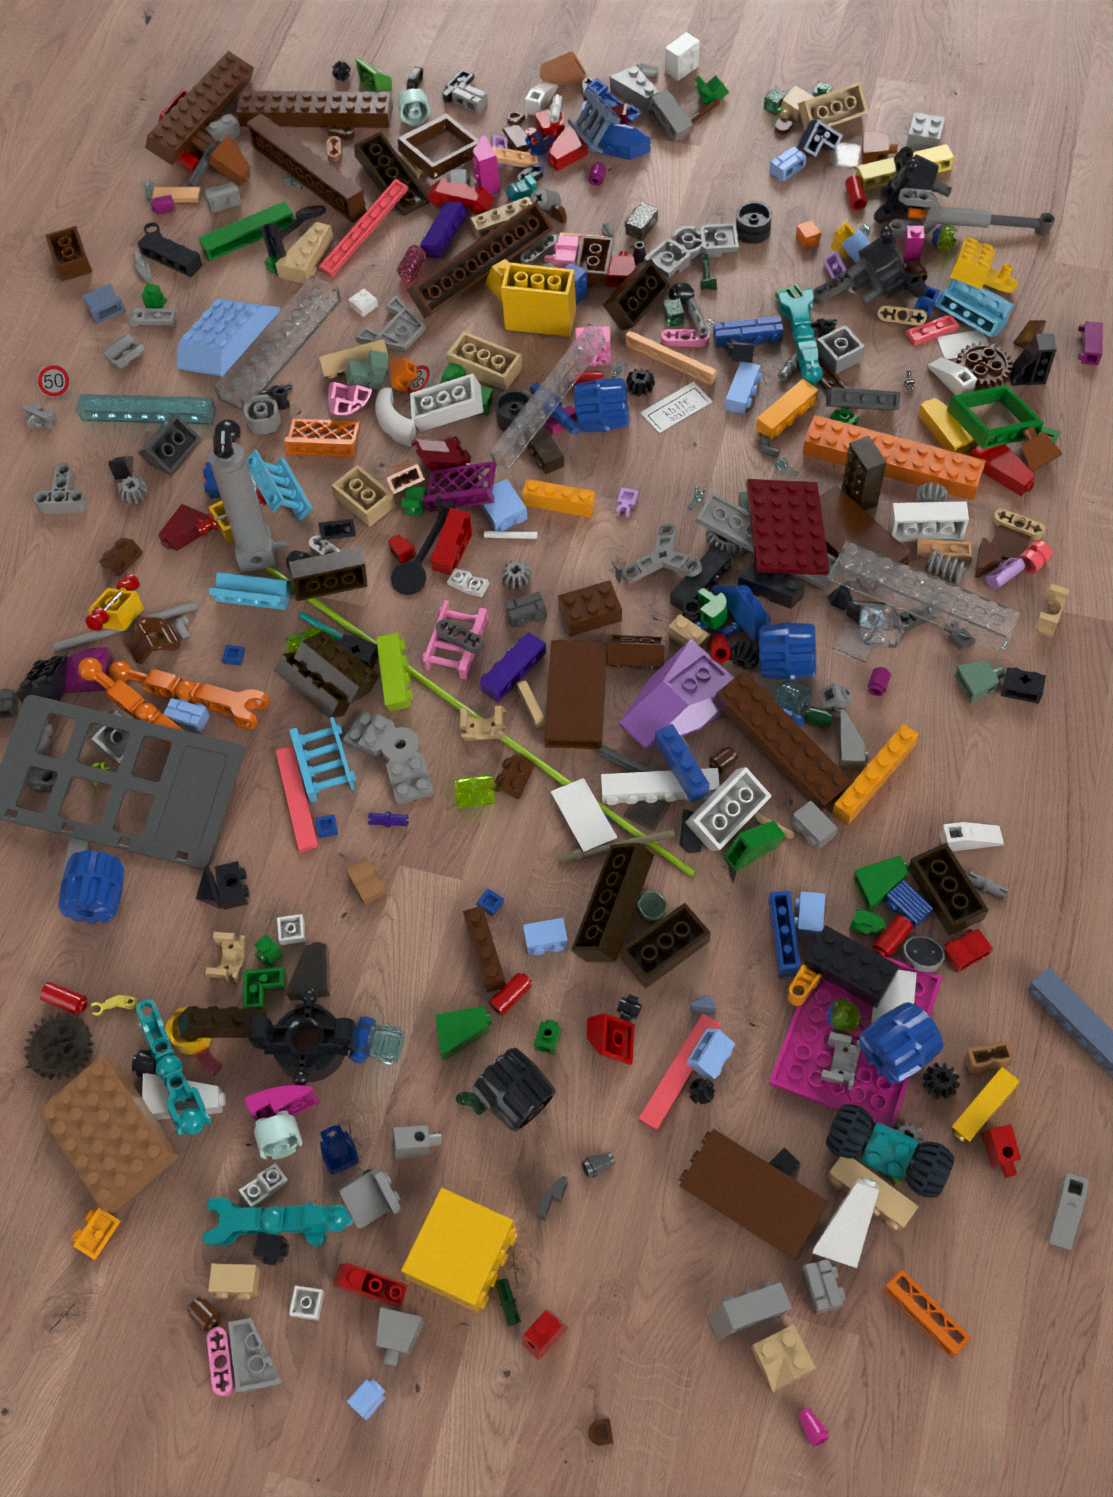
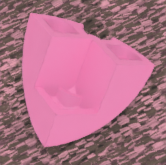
M331 382L328 390V408L330 413L335 415L352 414L366 404L372 389L359 385L347 386Z

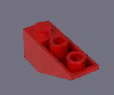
M343 1263L339 1264L332 1286L358 1296L401 1308L408 1285L355 1265Z

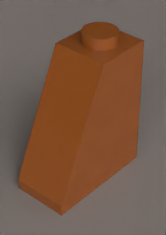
M227 135L210 155L209 165L241 186L243 182H247L251 174L249 172L251 167L231 137Z

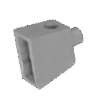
M427 1125L393 1128L392 1146L394 1161L429 1155L431 1146L442 1145L441 1132L429 1133Z
M380 1307L376 1346L386 1351L383 1364L396 1367L399 1354L410 1356L424 1324V1319L421 1316Z

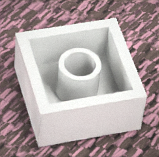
M364 288L348 299L350 307L362 317L378 307L377 299Z
M302 914L277 918L280 945L306 942L305 920Z
M295 1286L289 1315L295 1318L319 1321L325 1292L322 1289Z

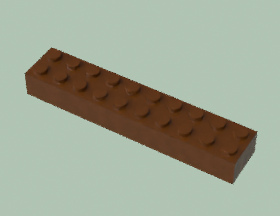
M227 51L147 135L145 148L173 165L189 148V142L197 131L204 132V127L213 122L251 81L254 67L230 51Z
M241 91L236 113L240 127H247V122L262 114L280 127H326L330 122H339L352 125L353 128H390L393 105L391 92Z
M259 114L247 122L253 148L352 223L367 212L363 195L364 191L361 186L356 185L350 178H347L339 170L333 168L330 163L325 162L319 155L313 153L310 148L305 147L299 140L294 139L268 117L266 118L264 115Z
M535 201L406 290L424 318H426L489 275L493 265L504 259L509 261L552 231L553 227L538 202Z

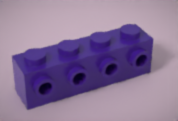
M445 202L420 244L425 258H442L467 216L462 202Z
M530 632L525 636H521L517 644L513 648L508 649L505 656L500 661L495 662L492 669L481 677L479 681L481 691L498 703L547 653L546 643Z

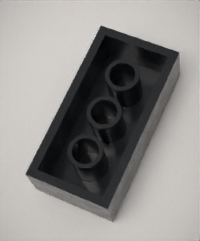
M827 925L824 926L804 961L808 969L817 974L821 973L822 978L875 1008H878L900 968L894 962Z

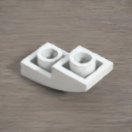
M454 569L447 581V584L451 587L481 598L489 586L488 579L474 577L469 571Z
M275 1163L257 1174L255 1180L239 1189L238 1194L248 1207H256L281 1188L288 1179Z

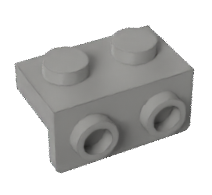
M126 333L106 348L103 354L111 366L124 368L133 358L139 357L145 348L141 343L135 342L130 334Z

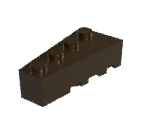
M296 652L281 655L274 669L280 677L327 717L336 718L345 715L350 703L294 659Z

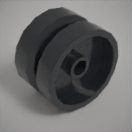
M750 201L738 208L736 229L737 237L741 241L748 244H757L769 237L772 220L770 207L758 201Z
M508 390L500 394L496 399L497 423L502 431L514 435L522 434L521 427L534 422L533 402L528 393L522 390Z

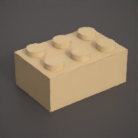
M356 465L331 485L335 499L368 527L372 526L395 507L393 494L359 465Z

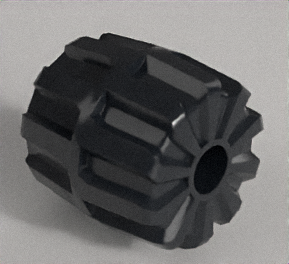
M510 1048L504 1055L497 1057L496 1062L485 1069L473 1086L474 1091L487 1108L512 1131L520 1130L534 1119L552 1100L556 1092L541 1070L518 1048Z

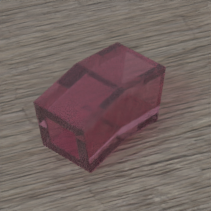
M208 1048L196 1054L203 1068L213 1077L223 1068Z

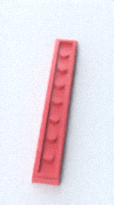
M395 179L320 264L319 269L333 278L408 191V186Z

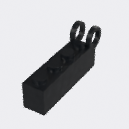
M150 222L144 226L145 235L137 243L141 255L189 277H192L203 266L201 256L197 251L190 250L184 245H179L171 239L164 238L160 233V227L157 223ZM149 227H157L154 232L147 231Z
M715 545L699 560L702 571L696 576H685L670 593V604L683 611L682 616L695 617L698 615L697 619L690 620L693 623L701 619V604L698 599V591L704 588L710 592L711 587L719 583L721 576L724 572L727 573L732 565L731 555Z

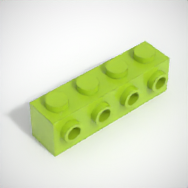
M398 632L376 637L385 706L390 712L412 707L413 693L409 689L411 677L406 666H409L408 657L404 653V649H407L406 641L404 638H401Z

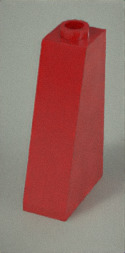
M1006 444L982 449L978 445L971 453L972 457L986 460L983 469L985 475L1021 497L1026 491L1029 492L1033 488L1035 474Z

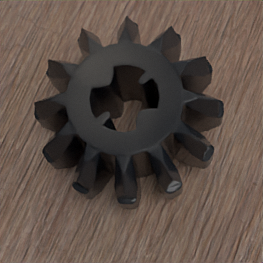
M642 367L640 370L634 369L633 372H629L626 379L628 391L632 395L638 394L639 397L641 394L647 396L648 392H652L655 385L653 373H650L648 369L643 370Z
M737 640L730 647L729 660L733 664L738 665V667L752 669L756 667L760 660L759 649L745 640Z
M937 1062L934 1063L933 1068L928 1066L926 1069L927 1073L922 1077L926 1081L923 1087L930 1088L928 1095H931L933 1092L936 1093V1100L940 1098L941 1094L945 1100L949 1098V1094L954 1096L956 1094L955 1089L960 1086V1083L956 1081L959 1079V1074H952L955 1068L947 1069L946 1062L943 1063L942 1067Z

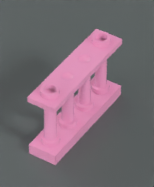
M445 600L443 607H440L438 611V621L453 618L472 622L474 626L469 631L481 637L483 636L488 622L487 609L480 608L478 614L469 615L451 611L449 601ZM435 626L428 648L422 654L421 663L424 665V670L429 671L431 663L452 667L459 671L460 679L467 680L476 654H472L452 643L440 641L441 637L438 636ZM462 633L457 634V636L465 637ZM437 648L462 653L463 657L462 660L455 661L436 657L434 654Z

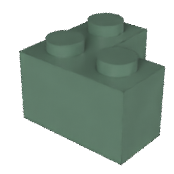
M370 350L367 361L350 359L346 368L347 386L359 385L372 390H380L388 370L387 352Z

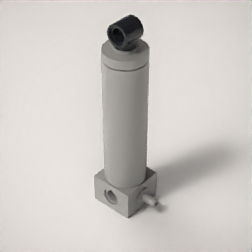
M218 431L213 435V449L209 452L208 459L235 539V555L240 571L243 573L267 569V567H276V549L287 547V541H274L270 525L265 524L243 448L239 444L232 442V436L229 432Z

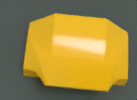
M847 221L834 232V239L830 245L834 252L838 251L841 259L850 257L841 244L856 233Z

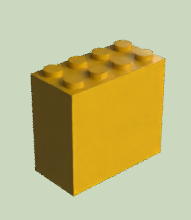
M507 263L501 286L505 330L570 337L576 315L574 270Z
M441 1187L401 1271L407 1280L479 1313L480 1309H484L488 1303L489 1296L487 1294L490 1287L494 1288L496 1281H498L499 1275L497 1272L499 1267H504L509 1254L506 1252L509 1246H513L517 1239L518 1233H516L514 1220Z

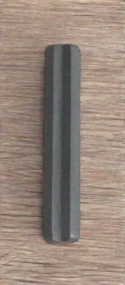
M212 143L209 145L190 176L188 183L195 187L209 166L210 155L217 148L216 145Z
M605 745L599 750V756L633 773L652 771L650 768Z

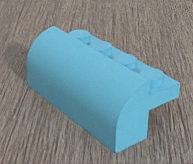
M953 278L949 288L942 291L935 306L992 338L997 336L1009 320L1007 318L1014 304L984 287L979 289Z
M217 572L216 587H209V595H215L214 601L285 610L290 599L292 581Z

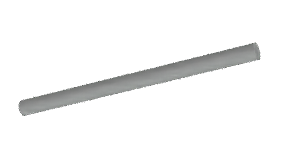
M195 601L143 617H158L165 620L195 611L197 606ZM136 618L125 631L135 629L136 622L140 618ZM103 628L100 631L89 632L53 643L55 652L125 631Z

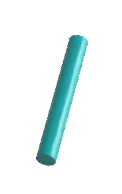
M302 612L299 616L300 619L319 630L328 633L339 641L341 640L343 634L305 612Z

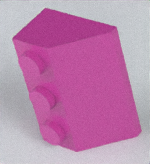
M482 135L473 150L474 158H472V163L475 168L473 171L476 179L475 188L477 186L483 187L488 193L493 195L500 192L497 155L486 136Z

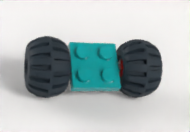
M844 1104L840 1107L826 1138V1145L831 1152L838 1157L855 1159L860 1155L865 1143L867 1146L860 1162L902 1181L906 1169L910 1165L906 1182L912 1191L927 1198L938 1197L941 1194L954 1164V1156L948 1148L936 1142H923L918 1148L915 1157H913L919 1142L918 1140L879 1122L876 1123L870 1137L868 1134L873 1125V1118L869 1112L861 1106L854 1104Z

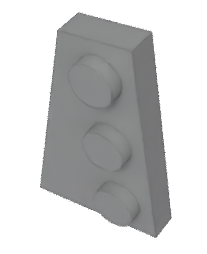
M247 1318L228 1322L236 1393L283 1385L252 1319Z

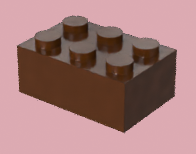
M76 226L45 235L61 281L92 272Z
M610 580L558 595L559 609L570 637L622 621V608Z

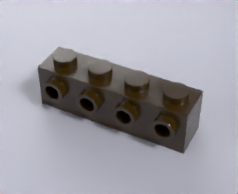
M190 1006L177 1018L179 1037L249 1038L251 1018L254 1016L267 1017L266 1009H258L255 1006L246 1009L236 1006L219 1008L217 1006L199 1008L198 1006Z

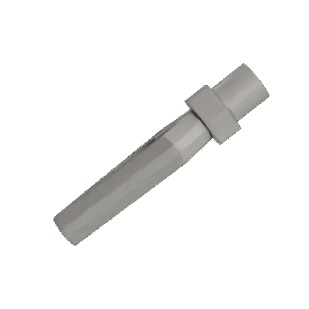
M135 252L133 254L136 263L134 269L146 282H150L152 276L149 262L145 261L139 252Z

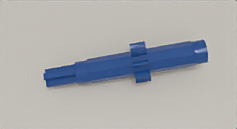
M533 383L529 391L540 402L541 405L539 406L542 408V412L545 415L550 413L572 435H577L580 427L563 409L562 403L559 401L560 398L556 394L551 396L539 383Z

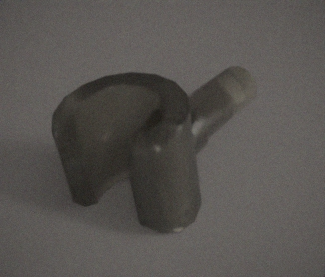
M908 370V380L904 381L906 391L913 390L915 379H912L911 371Z

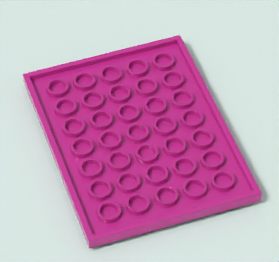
M884 956V958L899 965V970L917 972L914 1005L921 1007L930 1016L943 977L931 972L918 971L914 969V966H909L906 963ZM821 978L805 1003L796 1007L769 1085L839 1111L840 1107L844 1104L859 1105L872 1116L873 1125L876 1126V1123L879 1122L894 1128L910 1077L898 1084L888 1083L885 1076L880 1077L876 1073L877 1069L868 1064L865 1059L866 1054L860 1049L852 1090H847L848 1085L842 1083L841 1088L840 1084L821 1080L819 1084L822 1071H830L835 1047L827 1045L830 1032L852 1036L851 1045H856L862 1032L871 1025L873 1006ZM836 1000L844 1002L849 1007L851 1015L848 1026L843 1031H835L826 1019L829 1006Z

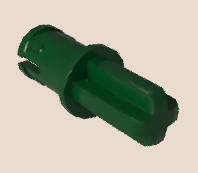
M503 1278L496 1281L501 1300L499 1305L503 1308L507 1326L520 1323L521 1319L515 1303L517 1299L513 1298L508 1279Z

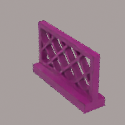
M495 461L432 470L427 496H423V504L430 512L438 511L434 502L437 496H440L446 505L450 501L454 502L455 508L494 503L495 497L492 491L496 470ZM486 468H490V471L484 476L482 472ZM469 471H475L469 478L465 476ZM454 473H459L456 478L450 479ZM443 475V477L436 483L435 477ZM480 475L482 478L474 484L472 481ZM462 478H465L466 481L463 482L460 486H458L457 483ZM448 480L450 483L444 489L440 487ZM484 482H488L487 487L479 488ZM469 484H471V485L473 486V487H472L471 489H469V490H463V489H465ZM453 486L457 488L454 492L447 493ZM438 488L441 490L438 494L433 495Z

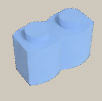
M373 1378L370 1382L365 1379L346 1402L367 1421L386 1399L383 1396L386 1391Z

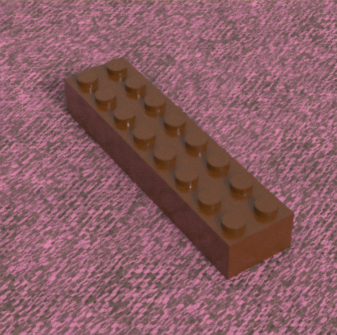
M743 670L716 693L713 702L808 802L812 801L822 811L850 786L852 781L746 670Z

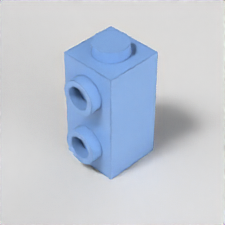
M859 229L841 245L857 264L858 260H860L858 251L870 244V242Z

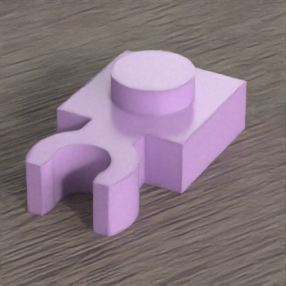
M621 488L617 499V516L620 515L621 511L626 512V518L630 516V508H635L639 496L638 490Z

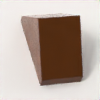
M982 538L980 543L975 578H979L997 568L1002 559V555L986 538Z

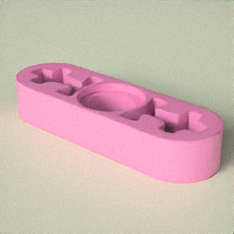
M666 329L661 333V343L665 346L704 347L709 344L710 340L709 332L701 336L696 329ZM688 336L689 339L683 340L681 337Z
M215 1327L207 1335L212 1389L217 1395L227 1397L235 1388L230 1338L227 1331L223 1328ZM217 1333H219L221 1336H224L223 1339L220 1340V1347L222 1349L225 1348V1351L218 1350V1344L215 1341H213V1339L216 1338ZM224 1355L227 1358L226 1365L220 1369L216 1368V1358ZM228 1371V1374L223 1375L224 1380L227 1383H229V1385L226 1386L225 1391H223L222 1389L218 1388V1385L222 1384V1378L220 1375L216 1376V1373H225Z

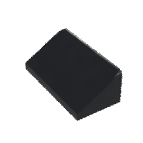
M683 809L679 845L687 853L701 852L702 841L685 823L694 812Z

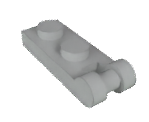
M134 308L131 311L132 317L129 319V325L131 327H138V325L174 326L177 313L175 309Z

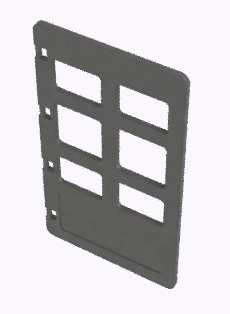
M28 695L23 701L0 765V820L204 869L211 862L245 755V749L241 744L36 695ZM51 714L76 719L75 727L62 759L37 753L45 726ZM92 724L130 732L118 771L112 772L78 763ZM146 737L172 743L161 779L158 782L132 776ZM32 767L57 773L55 784L43 813L18 807L19 799ZM77 777L112 786L101 822L98 826L59 817L72 778ZM129 790L154 796L143 833L139 837L114 831L125 794ZM8 811L18 812L16 818L7 816ZM64 825L74 826L73 831L63 830ZM121 838L131 840L130 845L120 844ZM178 852L187 853V860L177 858Z

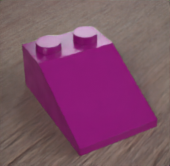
M107 647L89 648L68 657L65 693L107 690L97 681H87L78 673V665L81 660L93 657L102 664V672L109 677L108 670L113 663V657Z

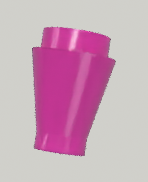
M810 1408L804 1409L798 1414L808 1443H811L813 1447H817L829 1439L828 1430Z

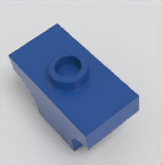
M926 285L928 292L918 298L914 308L926 311L928 319L940 294V290ZM918 313L917 316H914L919 319H924V317L921 316V313Z

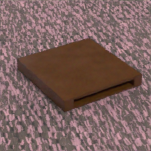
M1000 525L991 544L1002 555V559L1008 560L1009 558H1018L1025 551L1031 536Z

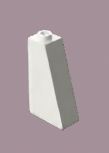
M143 1074L142 1099L156 1120L171 1118L166 1102L169 1095L164 1081L158 1075ZM187 1081L190 1087L198 1089L208 1114L223 1113V1106L226 1105V1095L218 1086ZM175 1084L172 1087L176 1088L181 1086V1084ZM186 1100L184 1103H177L175 1109L178 1116H180L185 1109L197 1107L194 1101L189 1102Z
M867 1177L856 1180L816 1241L813 1249L814 1254L857 1268L879 1193L880 1185H877L875 1180Z

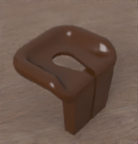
M141 617L137 620L136 628L127 644L137 664H143L152 651H175L179 649L180 640L171 625L164 619ZM157 632L163 636V639L149 636V633Z

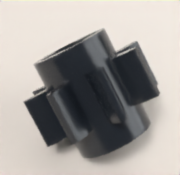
M338 61L332 66L334 69L332 74L336 80L341 79L343 82L350 77V67L346 62L341 63V61Z
M629 994L627 999L622 997L617 1008V1012L621 1013L620 1019L628 1022L632 1018L637 1019L642 1004L638 1003V997Z
M696 1078L689 1085L688 1092L691 1094L689 1098L695 1104L699 1102L702 1105L711 1102L714 1098V1084L709 1079Z

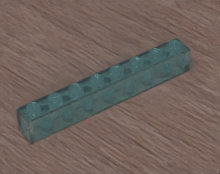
M80 394L76 411L81 421L164 423L170 416L178 414L187 424L213 425L216 406L213 398Z

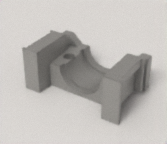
M830 1032L827 1045L835 1047L830 1071H822L819 1084L821 1080L840 1084L841 1088L842 1083L848 1085L847 1090H852L860 1052V1040L857 1041L856 1045H851L852 1036Z

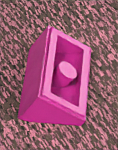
M566 407L564 410L572 417L573 421L577 420L575 408ZM554 417L542 423L552 435L565 428Z

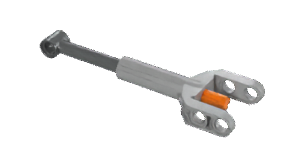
M904 188L900 191L898 197L900 202L905 205L925 207L924 209L909 208L908 210L909 218H921V221L895 219L889 223L888 227L892 228L893 235L903 236L907 226H924L925 235L937 224L988 228L989 225L1035 228L1038 234L1047 235L1055 218L1050 213H1043L1040 218L992 215L990 211L942 207L932 190ZM919 196L925 197L926 200L919 198Z

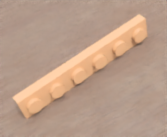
M628 331L626 334V347L711 386L716 382V370L712 367L706 366L697 360L684 356L632 331Z

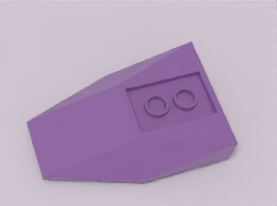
M690 639L648 679L619 722V725L644 749L656 746L655 731L672 723L680 736L699 731L723 713L713 700L716 693L734 677Z

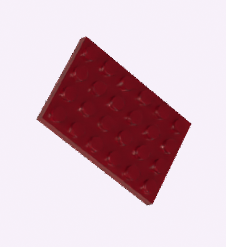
M747 479L746 489L756 572L828 575L830 569L818 483Z

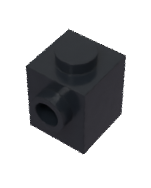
M258 1233L253 1256L257 1260H263V1263L267 1265H276V1262L283 1263L284 1257H287L289 1253L287 1239L284 1236Z

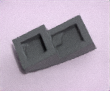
M562 1176L547 1191L537 1209V1219L546 1220L552 1201L562 1202L568 1185L567 1177Z

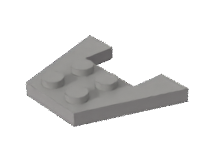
M395 295L386 305V310L396 316L379 334L365 327L355 337L356 342L369 343L384 339L386 348L406 352L424 333V324Z

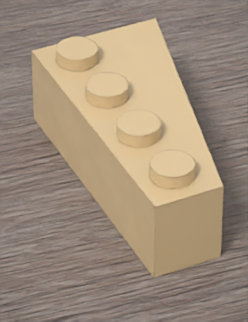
M315 222L286 252V256L280 258L276 263L279 278L307 285L310 283L334 240L331 225Z

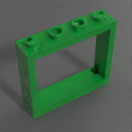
M1008 385L954 395L947 408V411L982 449L1026 440L1023 431L1030 427H1033L1036 434L1039 435L1044 425V422ZM1000 401L1020 423L989 430L969 408Z

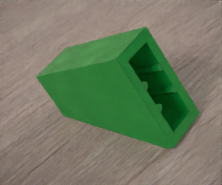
M773 820L739 833L724 858L733 870L737 872L777 848L786 835Z
M900 855L855 870L853 879L868 912H873L885 901L887 894L903 880L906 881L909 867L906 861L903 862Z
M485 1006L435 1014L442 1060H448L489 1033L488 1025H492L490 1012L486 1013Z

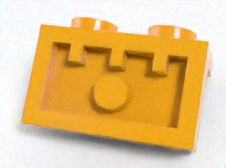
M96 1207L95 1210L91 1209L84 1218L86 1224L82 1230L78 1228L71 1238L74 1241L71 1245L72 1247L96 1260L121 1222L108 1212H103L100 1207Z

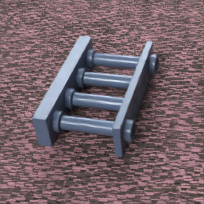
M586 88L583 93L587 98L584 109L576 122L569 119L568 123L588 145L587 148L594 153L597 151L602 154L603 150L598 145L608 126L612 123L619 125L621 119L597 93ZM591 107H592L593 109H592V111L590 112V114H589L587 120L585 121V123H584V125H583V127H582V123L584 122V120H585L587 114L589 113V111H590V109H591ZM597 113H598L599 115L597 116L595 122L593 123V125H592L590 131L587 132L588 129H589V127H590V125L592 124V122H593L595 116H596ZM602 120H604V122H603L601 128L599 129V131H598L596 137L593 139V136L595 135L597 129L599 128V126H600Z

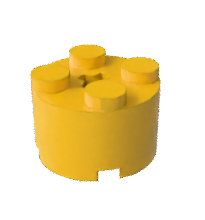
M183 1007L175 1011V1014L168 1019L166 1033L170 1042L180 1053L188 1055L197 1054L210 1046L212 1038L179 1037L177 1018L187 1008Z

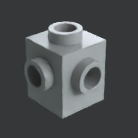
M832 683L819 691L823 707L840 713V709H846L853 705L851 692L847 687Z

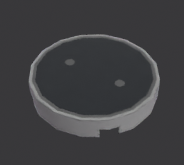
M923 936L908 939L902 950L905 962L922 972L936 971L942 965L945 958L941 945L935 940Z

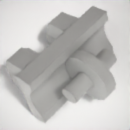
M34 402L31 406L24 405L22 407L27 413L25 421L29 429L35 430L41 426L49 429L54 427L52 421L56 414L53 409L47 408L42 412L44 409L37 402Z

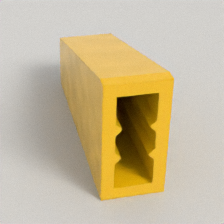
M937 398L926 400L920 404L918 416L945 450L964 454L979 445L947 411L948 406Z
M1001 1067L953 1124L952 1128L955 1130L953 1134L962 1142L967 1140L970 1143L1019 1086L1020 1081L1005 1068Z

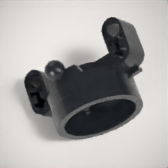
M306 989L301 996L303 1003L296 1005L295 1009L285 1014L276 1025H273L269 1018L263 1016L252 1017L250 1023L249 1041L252 1046L257 1049H264V1055H274L281 1069L293 1079L295 1085L305 1086L308 1082H317L329 1077L339 1068L344 1057L348 1056V1051L356 1049L358 1028L355 1021L350 1018L336 1019L323 1006L315 1004L318 994L313 989ZM304 1028L317 1030L320 1038L315 1047L306 1051H301L294 1047L295 1035Z

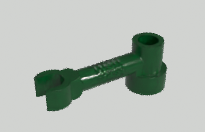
M702 254L703 279L700 280L701 290H717V277H710L708 254Z

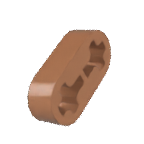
M337 136L330 137L327 140V155L332 163H337L342 159V144Z

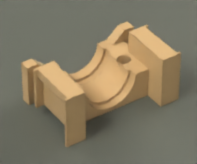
M1051 584L1045 600H1049L1050 612L1054 615L1041 612L1035 627L1039 629V634L1048 637L1053 636L1070 589Z
M495 706V716L489 719L474 718L467 708H459V727L466 731V733H461V737L465 741L506 738V734L501 731V728H506L503 725V712L507 711L503 706Z
M214 931L213 939L217 945L222 947V960L217 968L207 967L205 975L210 982L211 978H223L227 982H229V978H233L236 983H240L248 941L244 935H241L240 941H237L238 938L234 932Z

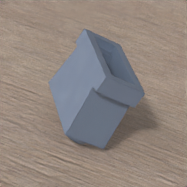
M111 283L82 296L84 304L91 312L96 324L126 311L120 296H116Z

